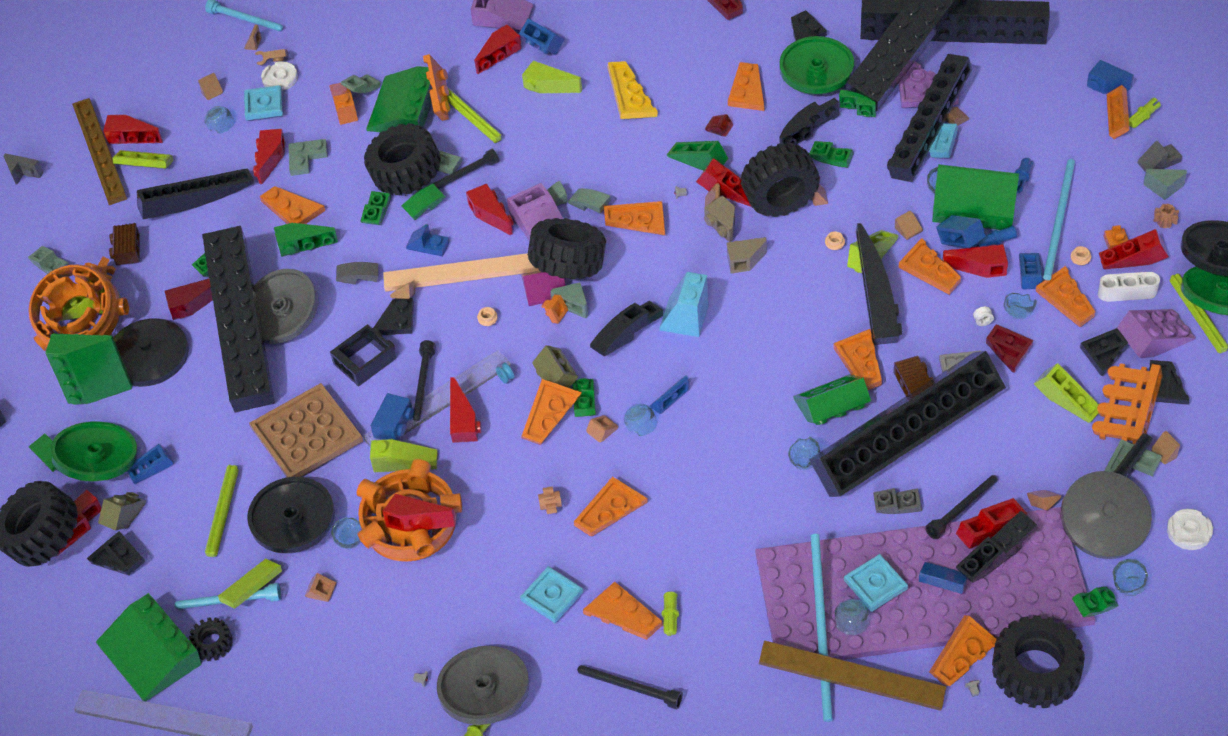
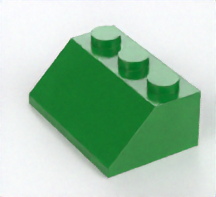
M850 374L793 396L807 422L814 423L815 425L826 423L828 421L827 418L832 416L835 418L847 414L846 411L850 409H862L865 407V403L871 402L864 377Z

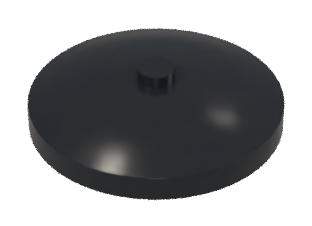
M1208 220L1189 226L1183 233L1180 245L1185 258L1206 272L1228 276V222Z
M149 318L136 321L124 327L113 338L133 386H152L168 380L183 367L188 357L189 346L184 332L178 325L165 319Z
M286 477L268 484L256 494L249 506L247 521L253 538L265 549L277 553H296L314 546L327 535L334 521L335 508L330 493L319 482L306 477Z

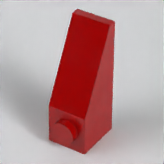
M450 377V435L452 442L478 441V433H481V421H477L476 414L455 377Z

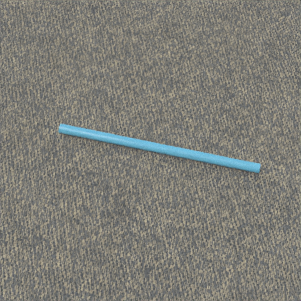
M1069 159L1066 165L1043 275L1045 280H1051L1075 165L1073 159Z
M811 534L818 652L821 655L828 656L820 535ZM820 680L823 721L831 722L833 718L830 682Z

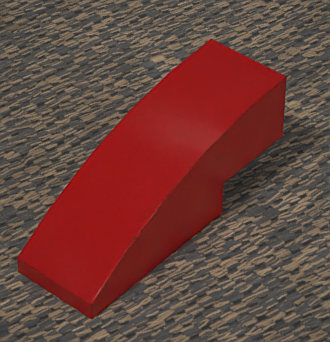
M88 490L84 491L74 501L78 512V518H76L77 526L73 529L74 534L72 538L68 539V544L59 551L60 553L91 529L88 522L101 512L102 508L98 499Z
M1012 498L981 509L978 516L961 521L956 535L971 549L981 544L987 537L991 539L1020 511L1026 515L1027 512Z

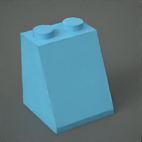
M692 272L685 274L669 297L659 327L660 331L695 337L700 336L709 307L707 275Z

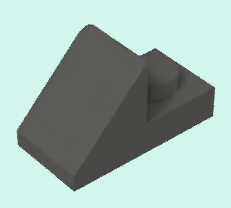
M1156 141L1139 158L1137 163L1145 172L1146 169H1165L1181 162L1182 155L1172 144L1163 147Z
M4 154V159L16 185L23 175L36 178L42 176L43 171L38 160Z

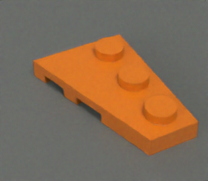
M430 54L424 55V63H427L429 71L426 72L427 79L433 88L430 90L433 111L444 121L449 119L448 112L450 111L447 100L449 90L446 84L448 74Z
M739 63L728 98V106L764 111L758 64Z
M276 186L260 195L261 202L286 224H307L325 211L324 205Z
M662 201L604 206L605 226L665 235Z
M922 238L899 262L900 269L949 295L961 282V276L949 264L943 262L937 256V253L926 245Z
M1064 266L1052 275L1051 280H1044L1037 285L1036 292L1081 327L1095 317V310L1086 296L1081 294L1076 281L1068 274L1069 270Z
M870 329L835 342L833 345L834 350L850 374L864 377L868 390L882 384Z
M542 379L521 438L541 445L582 392Z
M612 476L574 520V526L592 537L645 505L648 498Z
M613 582L583 609L584 615L600 618L604 623H612L622 627V630L646 640L663 626L662 620L616 582Z
M964 615L929 673L945 686H951L970 670L969 667L984 658L986 656L985 653L992 647H995L996 638L972 617Z

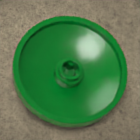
M822 36L806 37L791 43L785 48L780 56L779 70L782 79L793 89L808 94H825L838 90L847 83L854 72V57L849 48L838 40Z
M1193 267L1186 271L1181 282L1183 295L1191 303L1204 310L1228 315V276L1212 274L1198 267Z
M91 421L69 426L59 432L51 443V460L55 468L62 474L81 481H104L118 477L127 472L137 458V443L132 434L118 425L107 422Z

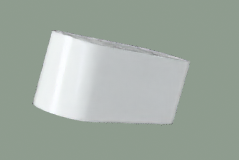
M1154 272L1107 274L1100 279L1098 297L1106 302L1152 299L1157 295L1160 277Z

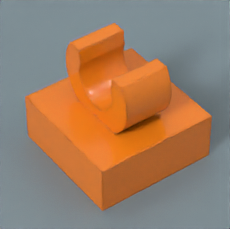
M1121 225L1112 226L1111 230L1104 231L1103 237L1108 249L1128 241L1125 229L1121 228Z
M102 256L98 266L102 268L101 273L111 281L112 276L107 273L113 275L116 269L113 266H107L110 259Z
M554 294L551 300H545L541 305L542 308H545V314L549 316L552 323L559 324L568 311L561 295Z

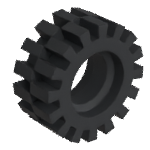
M211 617L207 618V622H204L203 619L200 620L201 625L196 623L194 625L195 630L191 629L190 631L191 636H189V640L197 649L200 659L204 660L206 657L207 661H211V657H214L216 661L219 660V655L222 658L226 656L224 651L229 653L231 650L229 646L233 644V638L227 624L223 620L219 621V618H214V621H212ZM211 634L219 635V639L216 642L203 644V640Z

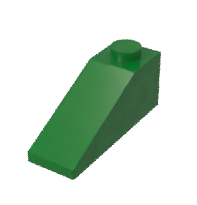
M719 141L676 142L666 154L671 159L700 170H704L713 158L722 165L729 159Z

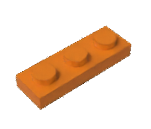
M1123 85L1106 94L1109 136L1113 139L1130 130L1127 89Z

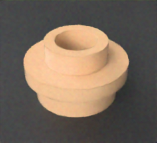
M833 231L825 238V245L831 250H839L845 245V239L840 232Z
M1079 246L1071 252L1070 258L1077 265H1086L1091 260V253L1086 247Z
M484 307L479 311L477 319L481 325L491 326L496 323L498 316L494 309Z

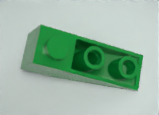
M289 223L274 227L281 257L338 243L334 227L301 223Z

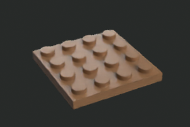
M322 383L249 423L252 431L286 477H301L363 442L361 434Z

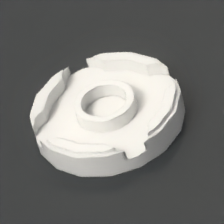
M275 62V65H268L262 71L261 78L265 87L281 85V89L284 91L295 85L298 80V73L291 63Z
M1182 509L1175 512L1169 518L1167 534L1169 539L1178 547L1187 550H1197L1209 543L1213 534V526L1211 520L1203 516L1200 511Z

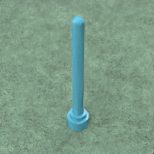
M208 0L205 6L207 13L226 14L277 31H282L283 29L281 24L221 6L216 0Z
M279 583L269 584L268 587L258 590L247 600L266 598V600L271 602L280 601ZM217 595L180 600L175 603V608L187 609L224 603L219 601Z

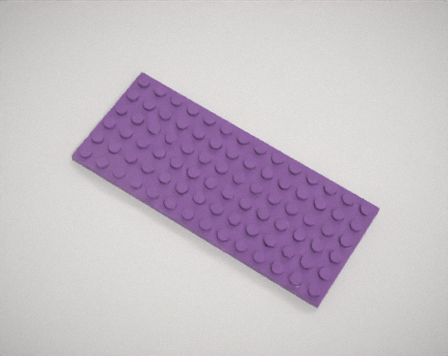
M1061 507L1050 508L1048 511L1043 509L1027 512V516L1037 524L1038 529L1022 543L1020 550L991 573L973 583L967 579L963 594L918 582L920 570L925 562L959 571L956 569V566L976 548L969 549L956 535L961 521L950 522L946 526L945 533L939 539L931 538L925 530L926 526L820 540L828 657L846 660L945 646L964 615L972 617L996 639L1003 628H1008L1009 623L1014 620L1019 622L1020 618L1028 616L1029 619L1033 618L1034 615L1041 616L1043 619L1050 617L1056 623L1062 622L1067 625L1066 629L1095 625V617L1083 618L1072 600L1078 593H1087L1072 541L1067 536L1062 525ZM811 542L755 549L772 642L819 654ZM881 554L907 583L908 589L871 612L846 584L844 576Z

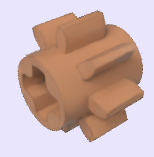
M1162 204L1160 208H1155L1153 221L1157 222L1159 227L1170 228L1172 223L1177 224L1179 210H1175V207L1171 204Z
M553 486L543 488V493L538 494L540 510L546 509L547 514L557 513L556 508L562 507L560 492L553 491Z

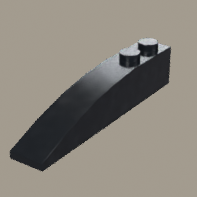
M246 168L137 190V208L142 219L178 213L231 195L253 184L254 180L249 169Z
M857 223L856 238L872 342L874 345L897 343L899 336L902 335L901 323H897L896 317L899 316L898 304H894L891 286L882 260L863 225Z

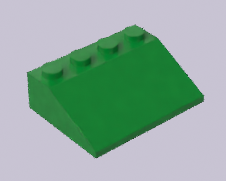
M416 66L384 77L366 128L367 131L382 132L388 130L391 126L396 127L398 124L407 125L408 123L424 128L432 104L430 90L433 88L426 75L429 67Z
M938 164L932 222L942 223L954 215L980 219L983 228L1002 230L1013 226L1019 173Z
M51 334L45 354L67 403L74 405L90 404L132 389L133 385L113 336Z
M149 593L130 604L96 641L98 647L143 702H146L202 665L197 649Z

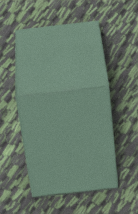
M1146 169L1144 186L1166 200L1184 186L1187 170Z
M580 282L554 288L550 291L551 299L554 294L561 295L569 312L587 319V302Z

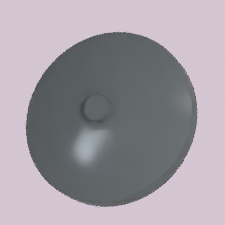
M295 269L276 270L265 275L254 285L264 343L278 344L289 341L301 334L313 320L318 307V292L315 284L303 272Z
M1097 471L1086 474L1071 485L1063 498L1061 521L1067 536L1075 546L1093 557L1117 559L1127 556L1144 542L1150 531L1152 515L1145 494L1138 485L1121 474L1109 471Z
M478 646L458 653L444 665L437 679V694L445 712L460 722L473 725L491 724L509 717L520 708L529 691V676L524 662L515 653L497 646Z

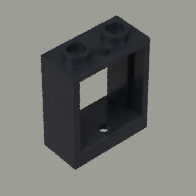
M368 324L330 351L333 364L358 387L396 359L394 344L390 340L384 339L379 330L373 329ZM368 343H372L381 352L359 368L349 357Z

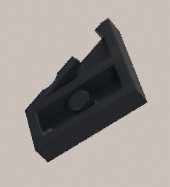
M806 10L791 17L795 41L812 36H827V30Z
M413 297L410 299H392L373 329L379 330L382 335L412 334Z
M1115 328L1081 342L1080 349L1098 373L1103 376L1126 350L1128 342L1120 331Z
M1150 360L1149 371L1152 364L1161 365L1163 375L1156 402L1189 405V396L1186 395L1182 387L1183 383L1180 377L1177 376L1173 363L1170 361Z
M120 531L87 557V560L93 565L128 576L145 562L143 557Z

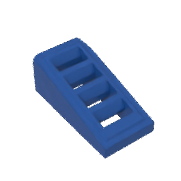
M1020 253L1021 288L1036 289V286L1042 282L1043 277L1039 253Z
M158 444L137 459L127 473L132 482L137 484L169 468L174 462L168 451Z

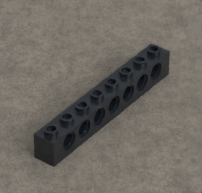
M947 54L945 60L942 61L937 75L933 77L930 88L926 90L923 101L918 105L917 112L912 116L900 143L896 145L892 158L888 160L887 169L892 179L913 182L972 71L969 57Z

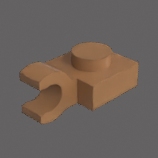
M287 49L267 52L257 51L255 55L263 56V60L257 62V65H263L268 59L272 58L273 62L284 61V57L288 56Z

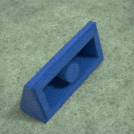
M684 376L656 399L650 407L659 414H662L689 390L688 376Z
M925 562L920 570L918 582L963 594L967 578L960 571Z

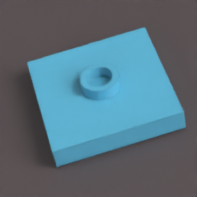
M281 85L244 90L245 119L254 120L283 116Z
M881 554L844 576L846 584L871 612L908 589L907 583Z
M548 566L520 596V599L523 603L556 623L583 593V588Z

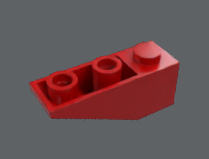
M507 24L494 31L474 59L476 73L480 74L522 49L520 35Z
M107 115L103 132L108 144L163 142L159 128L128 115Z
M282 129L260 130L259 138H256L258 152H255V162L257 164L254 165L253 171L254 176L258 177L259 184L264 183L284 156L285 138Z
M713 158L696 182L708 191L716 183H719L720 196L751 207L741 186V178Z
M484 184L466 192L468 206L476 218L509 235L513 234V220L510 215H506L503 203L498 202L494 189L491 190L487 184Z
M1156 229L1099 253L1104 270L1151 265L1169 257L1165 243Z
M1003 244L943 251L942 261L949 264L953 269L985 278L1007 276L1008 260Z
M395 494L383 509L386 527L404 532L456 526L453 508L408 496Z

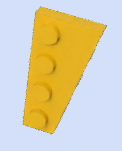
M608 62L607 69L620 119L657 117V109L651 105V100L644 94L643 87L635 80L636 76L627 62Z

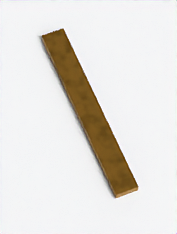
M90 98L72 103L108 204L112 205L127 200Z
M765 640L758 663L759 665L940 711L943 706L946 686Z

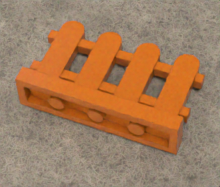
M1122 363L1119 366H1112L1108 369L1109 378L1115 380L1114 385L1107 384L1102 389L1103 395L1110 400L1109 403L1103 402L1097 407L1098 414L1105 418L1104 421L1093 423L1092 429L1094 434L1100 435L1099 438L1105 440L1106 437H1112L1127 442L1130 440L1133 444L1136 443L1143 433L1147 434L1163 376L1161 365L1152 364L1150 371H1147V367H1141V370L1125 368V364ZM1122 381L1137 384L1136 388L1120 385ZM1116 400L1132 402L1131 406L1115 404ZM1111 418L1127 420L1126 425L1110 423Z

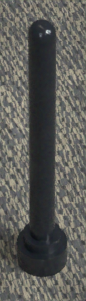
M492 148L485 152L483 158L433 184L440 189L486 164L494 165L499 162L498 155Z
M430 340L422 341L419 347L422 360L414 405V421L421 419L429 362L436 350V344Z
M991 475L941 519L929 522L925 527L927 534L933 539H939L945 533L946 526L998 481L997 476Z
M580 665L577 668L579 674L663 700L667 707L676 710L682 701L683 692L675 689L667 690L666 692L584 665Z

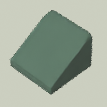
M561 181L556 182L547 189L556 206L567 203V194Z

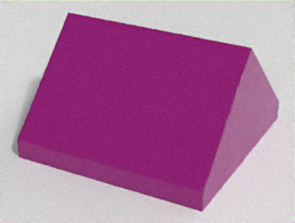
M535 271L521 274L529 306L543 304L545 300H551L550 291L552 289L566 286L563 278L550 276L545 272Z

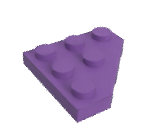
M915 61L898 83L901 108L918 107L925 97L926 90L930 88L933 77L937 74L931 70H924L921 68V64ZM957 97L954 105L959 104V97Z

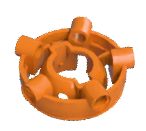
M92 263L65 265L48 273L35 287L29 302V320L37 334L33 339L44 351L47 349L51 334H55L52 331L53 329L59 334L111 335L118 323L119 316L129 314L127 298L119 297L114 284L101 273L102 268ZM74 275L76 283H74L69 277ZM104 287L105 293L100 294L99 291ZM83 296L94 302L93 308L87 307L84 314L76 321L62 327L57 323L63 318V308L70 299ZM43 302L50 306L49 310L45 306H41ZM40 310L46 324L40 320ZM100 310H102L103 314L97 322V324H95L97 318L99 317Z
M415 459L410 469L389 473L376 482L363 479L358 485L356 492L357 496L362 498L358 512L362 530L357 535L366 548L372 547L378 554L388 559L404 562L424 559L445 546L451 538L455 527H446L441 530L440 528L432 529V538H430L428 533L429 529L404 532L386 527L383 509L395 494L437 504L436 497L431 498L428 495L429 492H432L440 497L442 506L454 509L456 520L457 513H462L461 494H453L443 479L430 472L431 465L421 459ZM391 538L393 546L387 544L391 541Z

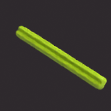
M448 88V102L494 143L501 141V134Z
M1178 273L1172 275L1170 283L1216 351L1220 354L1226 352L1228 344L1205 310L1191 303L1181 291V275Z
M228 465L226 467L205 548L207 557H216L218 554L239 471L236 465Z

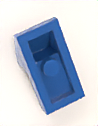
M426 224L412 233L406 249L443 257L449 244V238L430 234L429 225Z

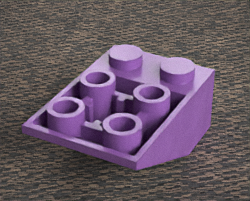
M474 0L470 9L472 22L475 26L501 28L507 24L512 29L521 30L527 18L530 17L533 4L526 0Z
M542 183L507 198L510 216L529 241L531 229L539 221L551 220L553 218L563 219L554 200Z
M1173 309L1129 310L1117 327L1139 358L1155 357L1191 342L1196 338L1190 328L1183 323L1178 313Z

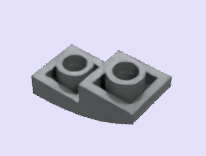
M351 262L337 265L336 281L356 284L357 279L377 282L378 263Z
M895 488L873 492L876 513L904 514L922 511L918 488L897 493Z

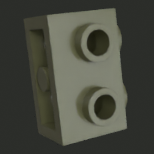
M546 345L532 362L537 375L541 379L570 388L578 378L560 348Z

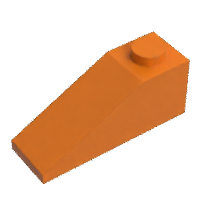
M341 82L329 85L340 125L358 121L350 89L341 85Z

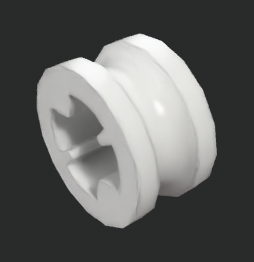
M980 307L973 313L978 326L989 325L994 320L989 307Z

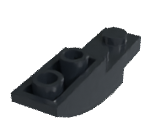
M833 98L820 106L814 101L800 110L784 127L779 137V143L797 145L812 137L814 128L839 115V101Z
M647 301L642 305L637 303L631 304L617 314L590 343V348L605 357L634 340L635 332L663 316V309L651 301Z
M1020 511L991 539L987 537L956 566V569L972 583L983 578L1020 550L1022 543L1038 529L1037 524Z

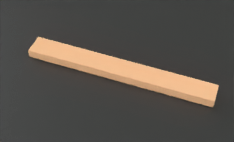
M527 254L383 272L385 292L395 291L415 280V288L524 274L539 271V269L532 266Z

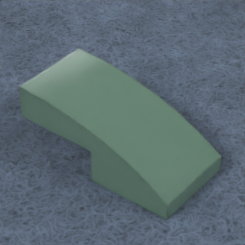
M368 74L360 78L352 75L341 81V85L356 93H367L380 88V81Z
M580 188L568 200V204L583 211L589 208L601 213L604 206L609 204L611 198L610 195L596 190Z
M41 246L28 257L35 266L46 274L59 267L69 265L67 261L58 258L53 250Z

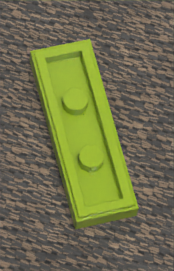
M120 150L112 157L113 164L167 168L173 162V155Z
M265 558L219 594V601L234 609L281 573V565Z

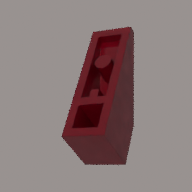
M209 279L165 290L168 308L173 320L193 315L213 301Z

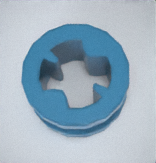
M503 363L501 368L496 367L495 371L504 384L508 382V379H514V373L507 363Z

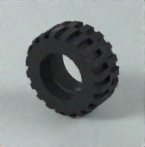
M410 123L407 125L398 124L396 127L391 126L388 130L380 132L379 136L374 137L371 144L367 146V152L364 155L365 167L375 186L380 191L390 193V195L410 194L414 190L422 189L423 185L429 184L430 179L436 176V171L439 170L441 161L439 150L429 131L419 125L415 126Z
M779 143L777 146L771 145L766 150L757 152V155L749 160V164L745 165L741 175V186L751 207L757 213L768 217L770 215L772 217L789 215L792 211H798V208L807 205L808 200H812L815 195L814 192H817L820 183L819 172L809 152L803 149V147L792 143H787L786 145Z
M568 218L545 219L544 221H539L531 229L527 255L532 266L538 268L542 273L545 272L550 276H558V278L585 279L586 277H592L601 270L606 238L597 227H592L586 222L583 223L579 220H570Z
M34 481V483L25 484V487H20L14 495H10L5 505L3 504L0 508V551L26 567L39 566L41 563L50 561L51 557H56L60 553L59 551L68 544L67 541L69 538H72L74 534L73 529L77 526L76 518H78V512L75 502L71 497L47 481Z
M1036 615L1031 619L1028 616L1022 617L1019 622L1014 620L1008 624V628L1002 629L995 642L992 673L993 677L996 678V684L1000 689L1004 688V694L1008 698L1014 697L1016 703L1021 705L1026 703L1031 708H1035L1036 705H1041L1042 708H1049L1050 704L1053 703L1054 706L1062 704L1063 698L1068 700L1073 695V691L1077 690L1081 680L1085 654L1082 650L1083 645L1081 641L1076 639V634L1072 629L1067 630V625L1062 622L1056 623L1053 618L1047 617V619H1043L1041 616ZM1030 650L1043 651L1051 655L1060 667L1049 673H1035L1024 668L1016 657Z

